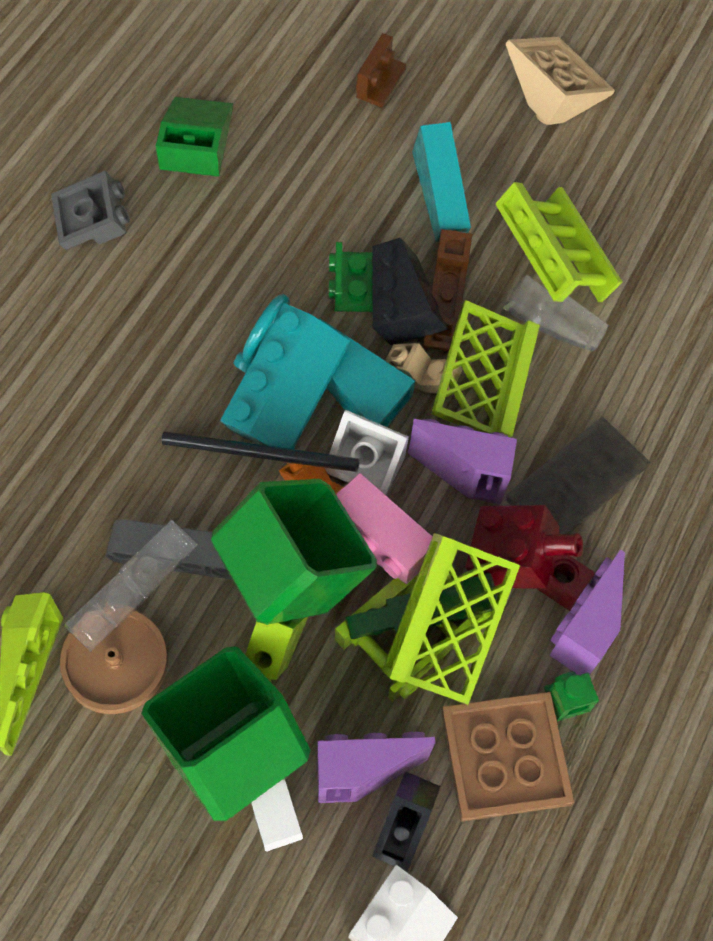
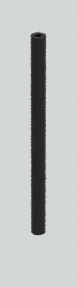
M166 431L162 435V444L352 472H358L360 464L359 458Z

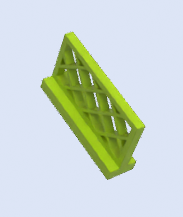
M465 300L460 309L431 414L458 426L471 427L474 431L489 434L499 432L511 438L540 325L530 320L523 325ZM468 314L479 317L484 327L473 331L467 320ZM502 327L511 331L510 341L502 343L495 329ZM487 332L495 347L484 351L477 336ZM469 339L477 354L466 358L460 348V342ZM498 352L504 362L503 368L495 370L488 355ZM480 359L488 373L479 378L476 377L469 364ZM462 367L469 382L458 386L452 375L453 369ZM491 379L497 389V394L488 399L480 383ZM470 387H473L480 400L479 403L469 406L461 392ZM453 394L462 409L456 413L443 408L445 398ZM484 407L490 418L489 425L479 423L472 411Z
M434 533L382 672L390 679L401 683L406 682L469 704L520 565ZM457 550L468 553L475 567L459 576L456 575L452 566ZM478 558L484 559L489 562L480 565ZM495 565L507 568L503 583L490 589L483 571ZM450 574L451 580L446 582L447 576ZM478 574L485 592L467 600L460 582ZM455 585L462 603L444 611L439 601L441 592ZM498 593L497 599L495 600L493 595ZM488 598L492 607L490 618L477 623L470 606ZM436 608L439 614L433 616ZM465 609L472 626L454 635L447 617ZM442 620L449 638L430 646L426 637L428 627ZM485 628L484 634L482 635L481 629ZM475 632L480 643L476 653L464 658L457 641ZM423 643L426 649L420 651ZM452 644L459 661L440 669L433 652ZM429 655L436 672L423 679L412 676L411 672L415 662ZM472 663V666H471V668H470V670H469L467 664ZM461 667L467 678L462 693L449 689L444 678L445 675ZM439 679L442 686L432 682Z

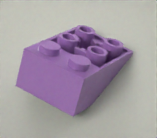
M414 419L408 454L467 498L501 505L511 478L517 439L509 438L507 435L499 432L489 434L474 431V429L468 426L454 427L444 425L433 419Z
M622 550L618 552L613 560L608 557L605 558L591 582L585 587L575 605L567 613L550 640L555 644L550 656L571 671H575L577 675L585 673L590 675L620 632L625 552Z
M423 732L403 733L402 738H387V735L384 733H369L363 736L364 739L348 740V736L344 734L325 736V741H318L317 744L318 803L356 802L403 775L405 771L408 772L427 761L434 747L435 737H425Z

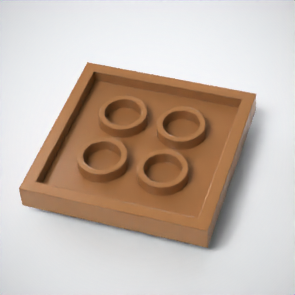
M551 692L442 707L441 713L461 822L566 807L574 804Z

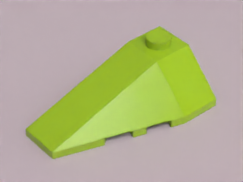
M48 593L15 595L12 605L7 606L2 615L0 750L5 755L12 756L63 620V616L51 594Z

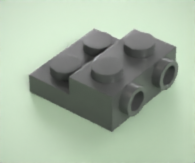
M106 171L51 194L59 245L65 250L91 239H94L100 245L126 234L125 224L130 222V217L126 208L121 205L120 200L125 197V191L120 181L114 180Z

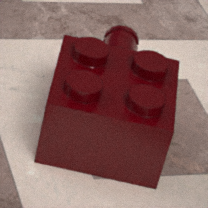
M546 505L480 506L471 547L520 565L512 588L547 589L553 557H580L583 552V539L580 533L559 534L560 526ZM469 554L465 566L468 571L475 568ZM478 558L480 565L489 562L484 559ZM495 565L483 572L484 574L491 573L495 586L503 583L507 568Z

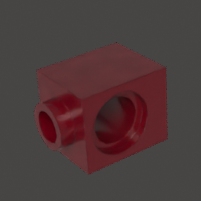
M554 556L547 589L537 590L571 611L585 587L590 583L595 572L571 556ZM560 573L565 575L569 583L559 582L554 574Z

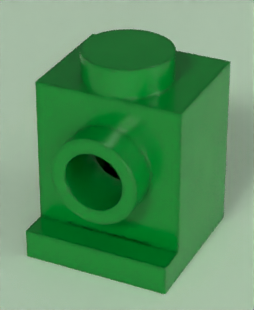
M575 671L567 672L556 677L554 683L544 686L545 693L551 692L557 721L590 712L599 701L589 673L576 675Z

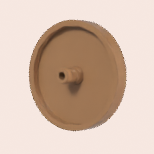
M126 608L103 609L82 619L68 634L60 655L61 675L71 695L84 707L104 714L125 713L145 704L159 690L168 668L167 647L158 627L145 615Z

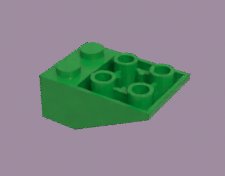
M174 97L161 121L156 142L159 170L219 177L233 103Z

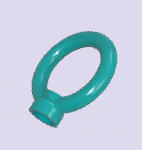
M280 294L269 303L254 325L245 343L243 352H239L233 361V364L243 372H247L283 303L290 305V299L287 295Z

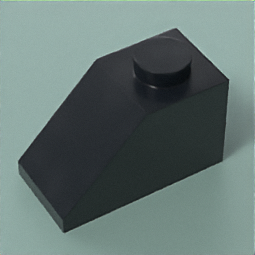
M405 771L372 857L393 866L397 865L408 872L440 789L439 785Z

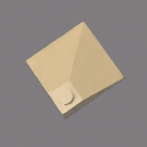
M560 37L508 39L506 43L528 106L536 113L537 119L544 124L565 123L610 97L615 91Z

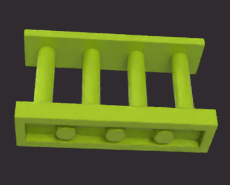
M513 182L495 203L554 302H563L577 286H589L597 301L603 302L622 283L621 278L563 187H558L547 201L544 202L532 200L523 183ZM542 214L545 215L550 224H547ZM557 238L560 239L561 243L563 244V246H564L565 248H562V246L560 245V243H559V241L557 240ZM571 261L574 262L580 273L576 271Z
M418 574L408 584H405L398 578L393 579L352 615L366 612L371 608L386 607V599L412 593ZM448 574L446 582L451 580L450 574ZM491 612L475 615L477 623L490 618ZM469 618L459 627L453 622H449L454 635L472 626ZM346 620L335 629L334 640L343 650L352 643L354 646L359 645L383 670L388 654L370 635L351 639ZM436 625L449 638L444 625ZM464 637V638L458 640V641H457L458 644H459L462 640H464L466 637ZM423 643L420 651L426 649ZM452 644L433 652L437 662L453 649ZM429 655L421 658V661L413 667L412 676L421 678L433 667ZM391 679L395 684L390 687L388 698L392 703L400 696L406 699L418 687Z

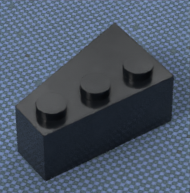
M400 237L372 246L373 329L389 345L449 330L439 312L437 301L431 293L429 282L420 261L404 240Z

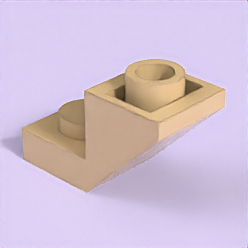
M419 343L393 344L385 361L415 380L414 388L424 393H437L446 359H431ZM458 367L456 369H453L452 375L456 382L458 381L461 375V372L463 370L462 367Z

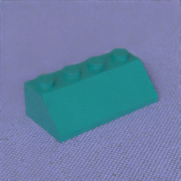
M283 303L220 421L232 432L259 445L294 449L345 354L350 340L315 316Z

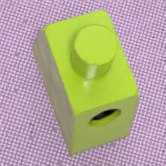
M308 617L268 625L256 621L245 655L270 682L277 680L287 669Z

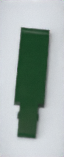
M484 574L490 589L496 587L492 574ZM479 576L460 582L467 600L485 592ZM455 585L441 592L439 601L444 611L462 603ZM411 593L386 599V607L371 608L366 612L347 616L345 620L350 638L357 639L373 634L379 635L384 631L394 629L396 635ZM498 593L493 595L495 600L497 599ZM488 598L470 606L474 616L492 611ZM436 608L433 616L439 614ZM465 609L448 616L447 619L448 622L467 618L468 616ZM442 620L430 625L429 627L443 624Z

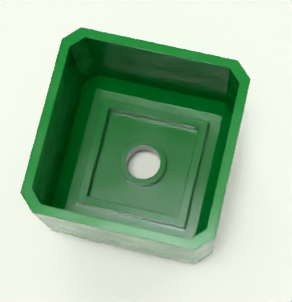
M322 479L260 482L213 530L211 537L213 547L255 620L266 625L327 613L373 572L377 565L376 557L334 490Z
M238 646L225 647L145 702L141 712L175 769L214 821H227L306 763L311 751L282 693Z

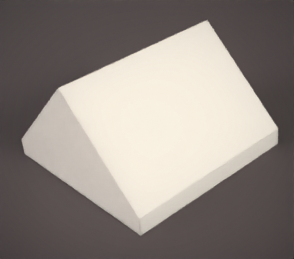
M345 410L329 454L359 458L358 472L331 468L325 469L329 475L348 483L361 473L382 493L387 495L405 459L409 436Z

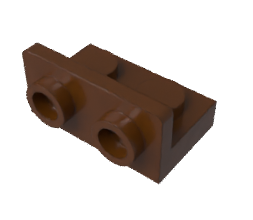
M384 33L381 34L357 73L356 98L378 107L385 105L406 70L405 63L394 59L395 51L392 50V36Z

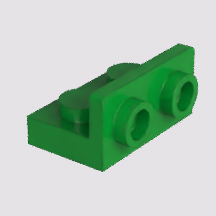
M336 242V253H329V272H335V280L329 279V299H335V311L372 312V252H342V242Z

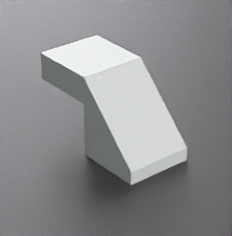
M284 778L251 802L265 851L303 839Z

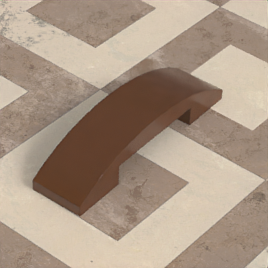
M441 229L432 295L437 301L439 312L449 330L425 336L423 348L449 351L463 301L472 233Z

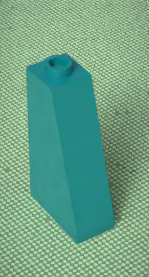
M451 122L420 126L412 152L436 242H440L441 229L468 233L471 229Z
M319 318L320 321L350 340L345 354L326 387L327 390L344 410L388 427L413 397L415 380Z

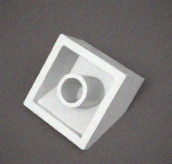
M396 865L350 932L348 938L352 941H443L458 917L430 889Z

